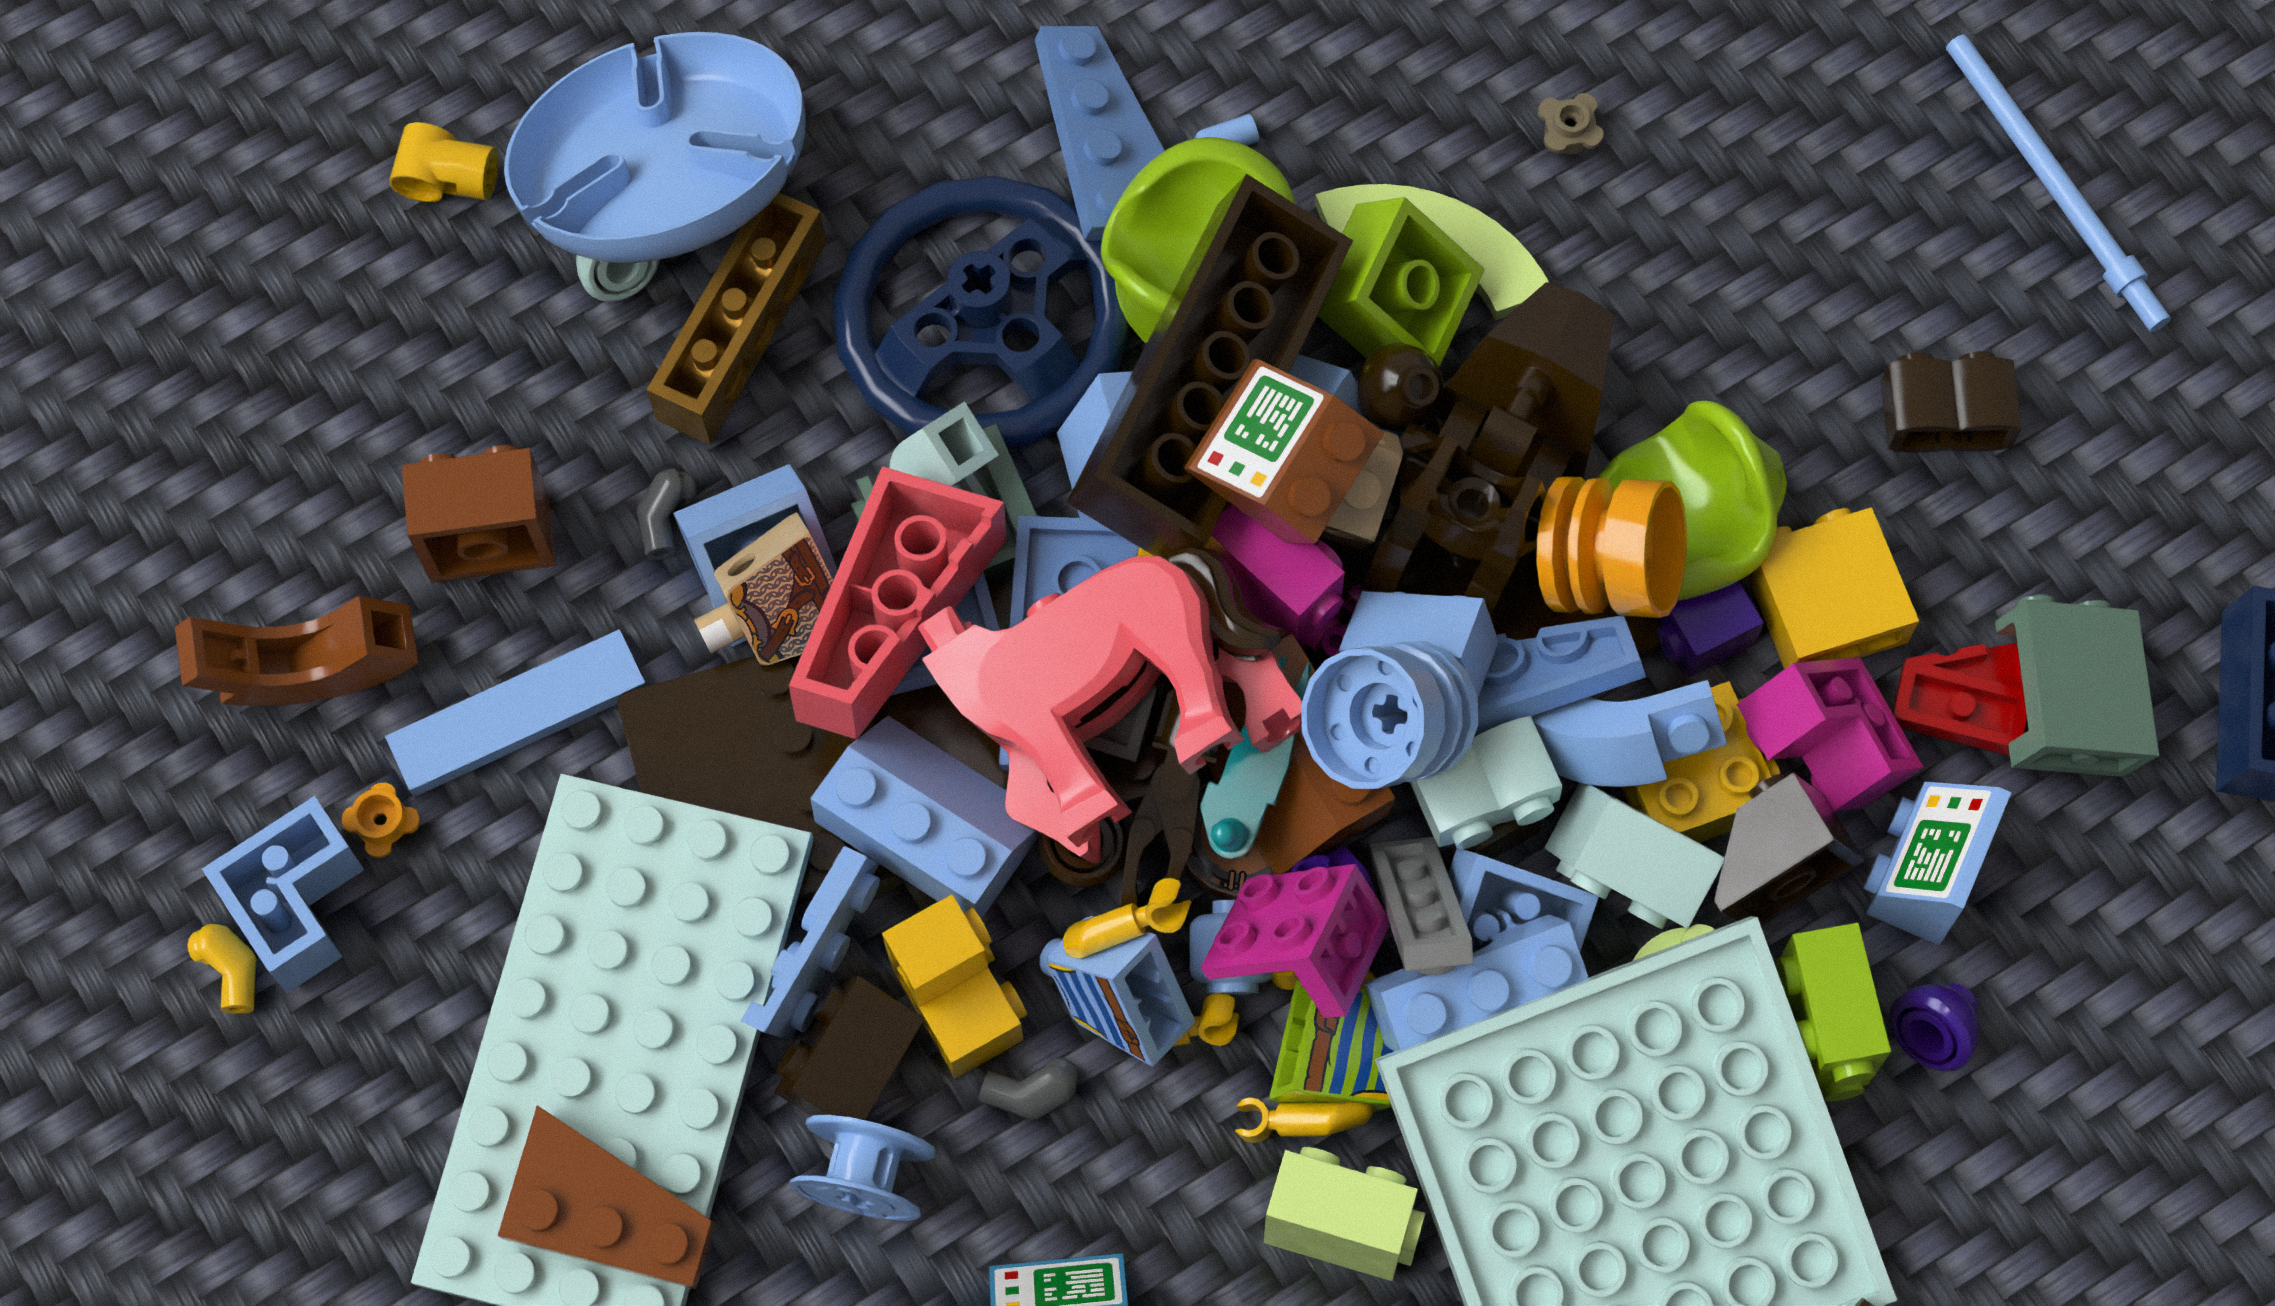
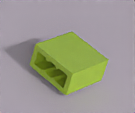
M1859 923L1792 934L1781 957L1777 959L1775 967L1821 1093H1823L1825 1101H1840L1856 1097L1864 1093L1863 1086L1869 1085L1891 1053Z

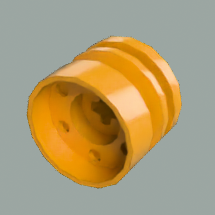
M1582 477L1556 478L1546 494L1537 533V570L1539 586L1546 605L1553 612L1570 613L1581 609L1585 614H1596L1603 612L1610 602L1611 608L1620 616L1655 618L1668 616L1677 603L1683 584L1687 557L1685 507L1678 487L1673 481L1629 479L1622 480L1615 490L1607 478H1592L1586 482Z

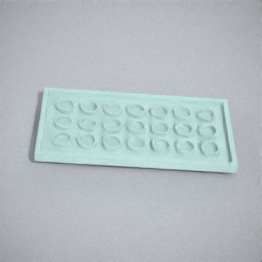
M560 774L411 1280L412 1284L494 1306L686 1305L690 1288L503 1240L497 1235L537 1105L708 1219L710 1218L761 1033L760 1030L742 1022L741 1019L752 1001L765 1006L773 990L772 980L774 977L771 974V969L786 943L814 841L812 833Z

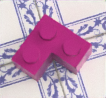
M1860 657L1793 663L1737 704L1747 722L1746 731L1750 740L1765 754L1767 760L1802 756L1812 773L1811 782L1813 787L1825 795L1835 812L1865 808L1924 768Z

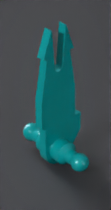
M1285 654L1279 660L1283 671L1288 657ZM1307 663L1294 690L1301 700H1303L1310 679L1311 664ZM1246 725L1243 726L1240 734L1244 740L1232 747L1219 784L1209 781L1200 804L1209 844L1218 855L1236 859L1250 852L1269 804L1276 806L1291 765L1297 733L1264 754L1252 745Z

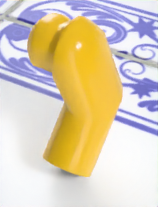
M207 924L200 930L193 932L187 944L190 957L195 962L201 960L202 963L211 965L222 975L220 1010L231 1014L253 1012L256 977V956L254 952L228 927L220 924Z

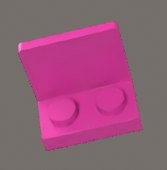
M1356 864L1328 868L1315 867L1305 871L1275 875L1261 874L1247 879L1240 888L1220 931L1215 936L1214 942L1201 966V970L1208 980L1293 970L1324 1018L1347 1016L1390 923L1384 908Z

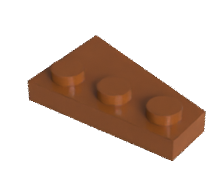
M537 1105L497 1236L503 1240L696 1290L715 1223Z

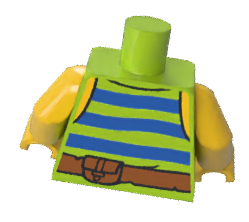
M1293 970L1273 972L1274 976L1271 980L1275 986L1284 990L1294 989L1269 1100L1280 1104L1276 1110H1269L1259 1099L1251 1097L1242 1099L1236 1106L1239 1111H1259L1262 1113L1263 1118L1261 1124L1254 1130L1236 1129L1235 1132L1246 1142L1259 1143L1267 1139L1273 1130H1277L1278 1134L1282 1137H1325L1365 1125L1374 1112L1392 1107L1375 1059L1394 1051L1384 1044L1364 983L1376 979L1375 975L1368 970L1347 1016L1324 1018Z

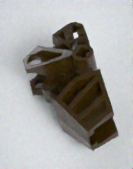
M1545 282L1484 337L1442 391V401L1433 415L1446 421L1439 435L1410 422L1400 439L1403 455L1396 478L1400 480V506L1377 549L1360 590L1385 593L1396 592L1414 558L1423 534H1425L1432 543L1435 541L1452 553L1467 557L1471 561L1481 562L1464 596L1484 598L1491 618L1521 556L1537 549L1540 514L1548 489L1556 478L1559 477L1584 478L1605 381L1614 315L1583 293ZM1490 412V415L1478 437V440L1472 450L1471 455H1467L1468 449L1474 436H1477L1488 413ZM1537 435L1543 438V443L1525 478H1515L1534 436Z

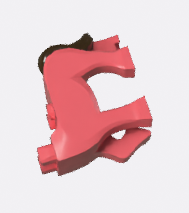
M1185 546L1175 548L1161 557L1139 556L1128 558L1101 570L1063 595L1054 593L1038 600L1028 609V618L1009 629L990 631L974 625L970 621L964 623L959 613L951 606L944 608L918 626L919 631L932 651L922 660L938 685L963 716L1002 746L1008 753L1009 775L1005 799L1007 814L1018 823L1055 839L1073 853L1093 864L1101 860L1100 820L1111 816L1113 821L1117 823L1132 813V811L1107 782L1083 742L1096 737L1119 722L1148 694L1161 673L1169 678L1176 690L1181 716L1174 745L1179 764L1189 775L1206 765L1201 755L1208 749L1224 743L1227 750L1244 740L1230 717L1223 691V681L1236 683L1244 692L1246 703L1245 725L1252 745L1265 754L1302 730V700L1292 688L1284 675L1278 659L1271 651L1280 643L1281 637L1286 632L1283 628L1263 622L1250 612L1243 602L1240 586L1231 566L1213 549Z

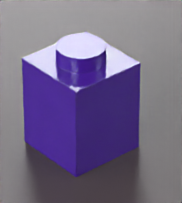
M1737 581L1720 590L1677 601L1670 614L1659 619L1660 628L1656 629V634L1661 641L1660 647L1668 660L1672 663L1679 661L1690 678L1754 646L1764 622L1743 587Z

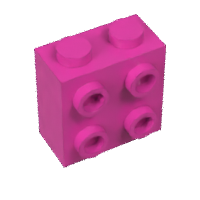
M1233 504L1220 515L1204 547L1215 550L1231 566L1240 586L1245 606L1263 622L1283 628L1286 633L1281 639L1293 634L1303 652L1309 647L1314 652L1322 649L1324 632L1328 628L1341 625L1338 619L1340 608L1344 603L1342 591L1345 572L1342 570L1343 564L1338 555L1321 540H1317L1316 543H1285Z

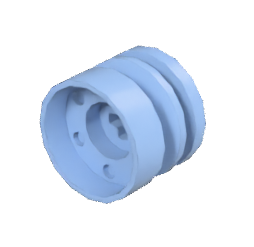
M1427 641L1396 642L1380 646L1347 649L1326 659L1309 679L1301 703L1302 734L1314 761L1330 778L1350 788L1379 789L1399 785L1403 782L1429 779L1454 768L1471 748L1478 727V697L1467 670L1449 651Z

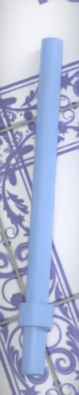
M1962 34L1951 40L1946 46V50L2106 270L2103 274V279L2116 297L2126 298L2149 332L2152 333L2164 327L2171 320V317L2145 281L2148 279V274L2134 255H2125L1967 35Z

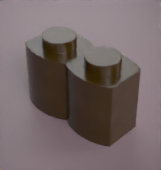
M1975 351L1964 354L1958 360L1951 362L1935 359L1928 353L1914 352L1905 354L1896 361L1889 362L1881 380L1889 450L1910 453L1933 452L1949 448L1961 451L2001 450L2011 448L2022 430L2014 360L1998 358L1993 353L1987 351Z

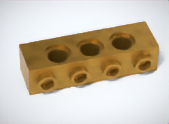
M779 192L759 214L741 227L646 390L656 421L704 443L712 444L827 244L820 210Z

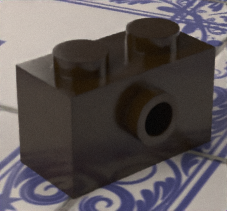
M857 976L841 979L838 985L831 982L822 991L811 1011V1016L817 1019L804 1042L797 1039L792 1043L778 1065L777 1073L783 1076L774 1093L810 1116L835 1115L866 1120L925 1019L865 979Z

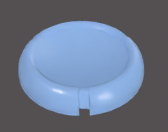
M688 32L654 37L657 54L639 58L634 43H631L586 62L545 91L528 109L514 130L507 147L504 165L506 185L514 204L526 222L555 246L567 252L603 262L638 263L670 258L694 251L729 235L759 214L783 188L787 176L792 173L802 150L806 129L805 105L799 82L786 61L774 51L750 39L723 33Z

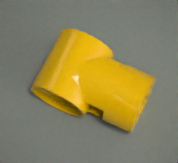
M420 122L409 123L404 127L389 185L400 195L420 202L439 201L443 193L487 201L493 195L498 177V150L495 146L457 141L453 134L436 125Z

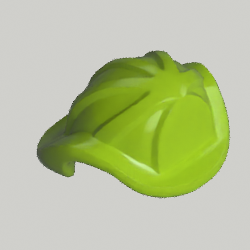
M1218 137L1195 138L1181 142L1165 150L1150 161L1129 183L1115 205L1103 232L1101 258L1105 270L1115 280L1116 295L1120 308L1128 323L1143 342H1148L1217 204L1246 174L1296 204L1291 188L1283 174L1271 161L1256 150L1244 144Z
M1696 401L1689 404L1684 413L1664 429L1615 456L1596 477L1607 478L1615 490L1622 480L1629 479L1673 481L1680 490L1686 515L1687 557L1683 584L1677 601L1701 596L1732 585L1752 573L1767 558L1776 536L1777 516L1783 504L1787 484L1780 454L1754 435L1743 420L1732 410L1712 401Z

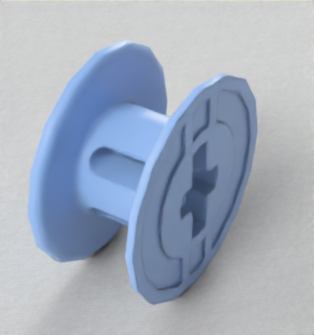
M813 1115L806 1119L809 1131L835 1145L827 1175L797 1176L790 1180L789 1184L792 1190L823 1205L868 1217L894 1221H913L920 1218L919 1207L907 1199L893 1194L892 1189L900 1160L927 1161L935 1158L936 1150L934 1146L902 1130L857 1118Z

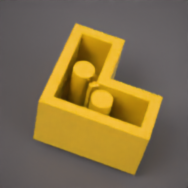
M953 894L882 933L891 969L917 1014L925 1018L922 1023L955 1079L1024 1040L1019 1020L1027 1016L1026 1009L1012 984L1006 981L998 985L990 972L988 964L995 960L988 945L992 940L980 916L973 907L963 912Z

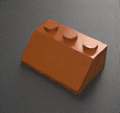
M1290 634L1281 639L1280 643L1271 651L1278 659V662L1284 654L1288 656L1283 672L1295 690L1307 663H1311L1293 634ZM1312 664L1310 678L1316 672ZM1223 681V691L1230 717L1238 731L1241 732L1246 718L1244 692L1236 683ZM1302 730L1297 732L1291 765L1276 806L1269 804L1254 844L1273 875L1286 873L1292 870L1293 866L1300 860L1309 856L1322 855L1387 817L1395 796L1389 787L1353 789L1330 778L1312 758ZM1224 743L1220 745L1216 764L1205 761L1208 770L1217 784L1220 782L1232 749L1227 750Z

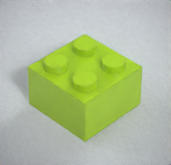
M1406 197L1356 204L1342 234L1352 239L1353 242L1317 316L1366 359L1380 347L1392 343H1404L1424 350L1434 359L1439 367L1485 269Z

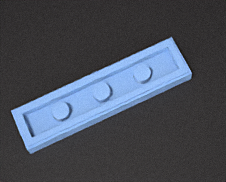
M619 629L388 734L385 738L406 785L414 798L618 704L622 694L646 687V684Z

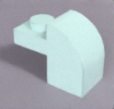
M964 401L902 441L892 454L890 469L988 497L973 472L999 456V454Z

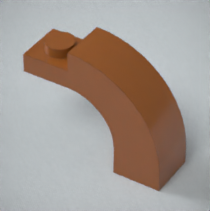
M357 596L323 617L294 625L251 627L188 617L175 626L182 686L219 691L221 704L279 706L302 704L348 695L386 682L418 664L410 605Z

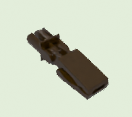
M1174 688L1165 699L1152 743L1153 747L1167 750L1165 761L1153 773L1150 784L1131 825L1119 908L1131 903L1140 908L1137 886L1140 857L1144 847L1162 829H1164L1171 853L1169 867L1164 879L1173 878L1179 880L1193 844L1200 777L1198 771L1189 775L1179 764L1174 739L1179 730L1181 712ZM1221 743L1208 749L1201 755L1204 761L1216 764ZM1150 925L1145 927L1146 931L1156 935L1157 930Z

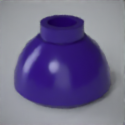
M1951 983L1946 986L1927 984L1915 987L1897 998L1890 1008V1026L1901 1048L1912 1059L1931 1069L1949 1072L1964 1067L1973 1055L1979 1039V1022L1976 1014L1978 1010L1977 1000L1969 989L1960 984Z

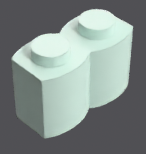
M1531 716L1506 722L1475 736L1471 748L1454 768L1433 778L1410 782L1438 847L1455 843L1457 849H1467L1484 842L1493 835L1492 827L1499 823L1516 819L1517 824L1523 826L1545 818L1554 811L1552 804L1560 800L1562 783Z

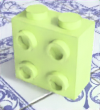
M1302 1147L1300 1154L1285 1150L1266 1213L1265 1244L1389 1281H1393L1398 1263L1411 1266L1425 1212L1413 1209L1418 1189L1406 1186V1178L1403 1175L1392 1170L1374 1166L1367 1167L1366 1173L1339 1166L1341 1161L1339 1157L1317 1148Z

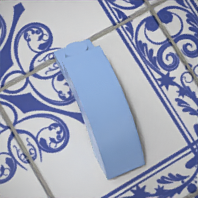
M1708 680L1632 701L1610 702L1587 697L1531 716L1556 773L1576 782L1596 786H1636L1667 780L1664 762L1727 745Z

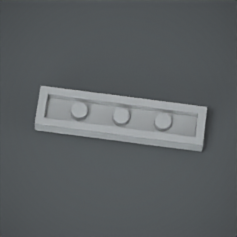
M1434 837L1370 844L1371 868L1405 971L1416 970L1426 975H1440L1454 970L1458 965L1474 964L1472 938Z

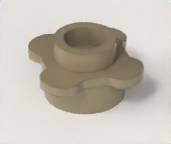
M1580 93L1574 99L1558 101L1555 98L1549 97L1540 103L1538 116L1545 121L1544 145L1549 151L1571 155L1580 153L1586 148H1596L1601 144L1604 132L1601 127L1596 125L1594 115L1598 106L1596 99L1587 93ZM1572 119L1576 122V125L1574 127L1567 126L1565 121Z

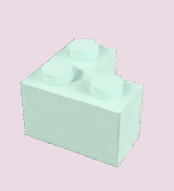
M1580 782L1544 847L1561 860L1556 871L1570 878L1571 882L1605 900L1611 889L1632 899L1627 911L1660 929L1664 928L1668 919L1687 929L1689 928L1725 858L1597 787Z

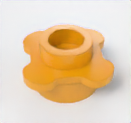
M377 783L372 786L370 790L361 794L355 800L353 806L347 808L342 815L344 829L348 833H357L365 842L366 852L374 858L388 856L392 851V844L404 834L414 833L420 824V816L416 809L405 807L397 798L395 788L389 783ZM380 815L387 817L383 825L375 824V819Z

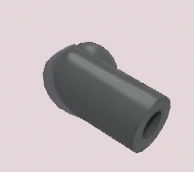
M1060 1057L1050 1059L1046 1062L1045 1067L1022 1081L989 1070L982 1084L978 1100L979 1102L1027 1119H1040L1066 1104L1072 1098L1076 1091L1078 1071L1071 1061Z

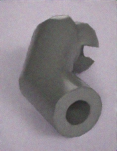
M670 468L656 474L637 507V517L645 556L648 560L659 561L668 559L677 552L670 516L677 504L687 506L696 497L697 483L689 472H677L676 469Z

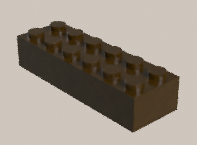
M1246 174L1217 204L1066 503L1153 556L1161 557L1179 547H1204L1227 500L1186 471L1184 467L1252 360L1259 359L1286 373L1290 372L1353 240Z

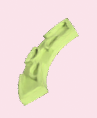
M1391 184L1356 185L1315 194V206L1321 220L1341 233L1356 204L1406 197L1485 269L1475 291L1488 306L1495 321L1507 317L1545 282L1549 283L1532 255L1510 232L1481 211L1457 199L1430 190Z

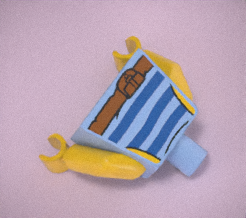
M1173 878L1162 879L1155 884L1148 905L1138 908L1134 903L1074 923L1067 929L1063 939L1055 938L1046 944L1040 955L1039 963L1042 972L1053 977L1072 1018L1080 1026L1152 1067L1171 1047L1191 1044V1037L1199 1036L1205 1042L1216 1046L1228 1044L1236 1034L1239 1014L1233 1012L1235 999L1231 995L1223 993L1208 995L1204 999L1201 1016L1193 1017L1157 936L1145 929L1146 926L1150 925L1157 931L1174 933L1183 925L1191 901L1186 900L1178 904L1172 903L1176 899L1181 883Z

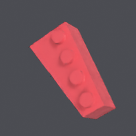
M882 466L790 681L789 689L796 721L850 738H859L928 646L918 626L946 607L951 606L955 609L1007 541L1003 501Z

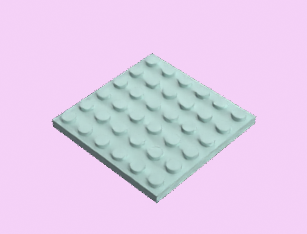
M1747 917L1427 1041L1375 1059L1464 1306H1855L1862 1297L1874 1306H1885L1897 1301L1758 917Z

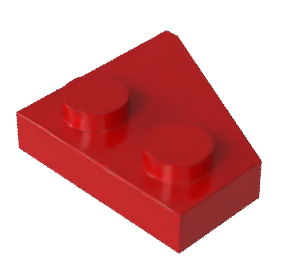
M2017 643L1986 648L1985 644L1960 648L1951 655L1933 653L1906 658L1901 668L1892 713L1901 729L2010 756L2008 743L2024 734L2027 721Z

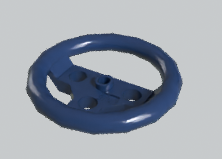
M996 175L937 182L886 208L850 249L832 303L838 358L865 403L909 436L952 410L931 405L921 398L930 382L954 363L998 365L1019 387L1028 404L1015 410L974 414V417L982 429L997 424L1007 448L1030 446L1058 431L1098 374L1119 372L1132 327L1120 308L1116 295L1115 280L1103 266L1101 258L1102 241H1084L1076 206L1050 188ZM996 213L1025 220L987 251L968 252L956 259L949 269L947 282L892 324L878 349L875 348L870 311L871 301L882 269L909 238L953 217ZM1024 251L1037 252L1045 259L1044 264L1032 272L1020 271L1011 262L1016 255ZM1072 270H1085L1089 276L1096 316L1085 356L1079 363L1063 335L1046 318L1049 288ZM930 325L943 326L951 333L949 339L944 344L936 347L925 346L916 338L923 328ZM1017 330L1030 331L1039 339L1032 349L1025 352H1016L1009 349L1004 344V341L1009 334Z

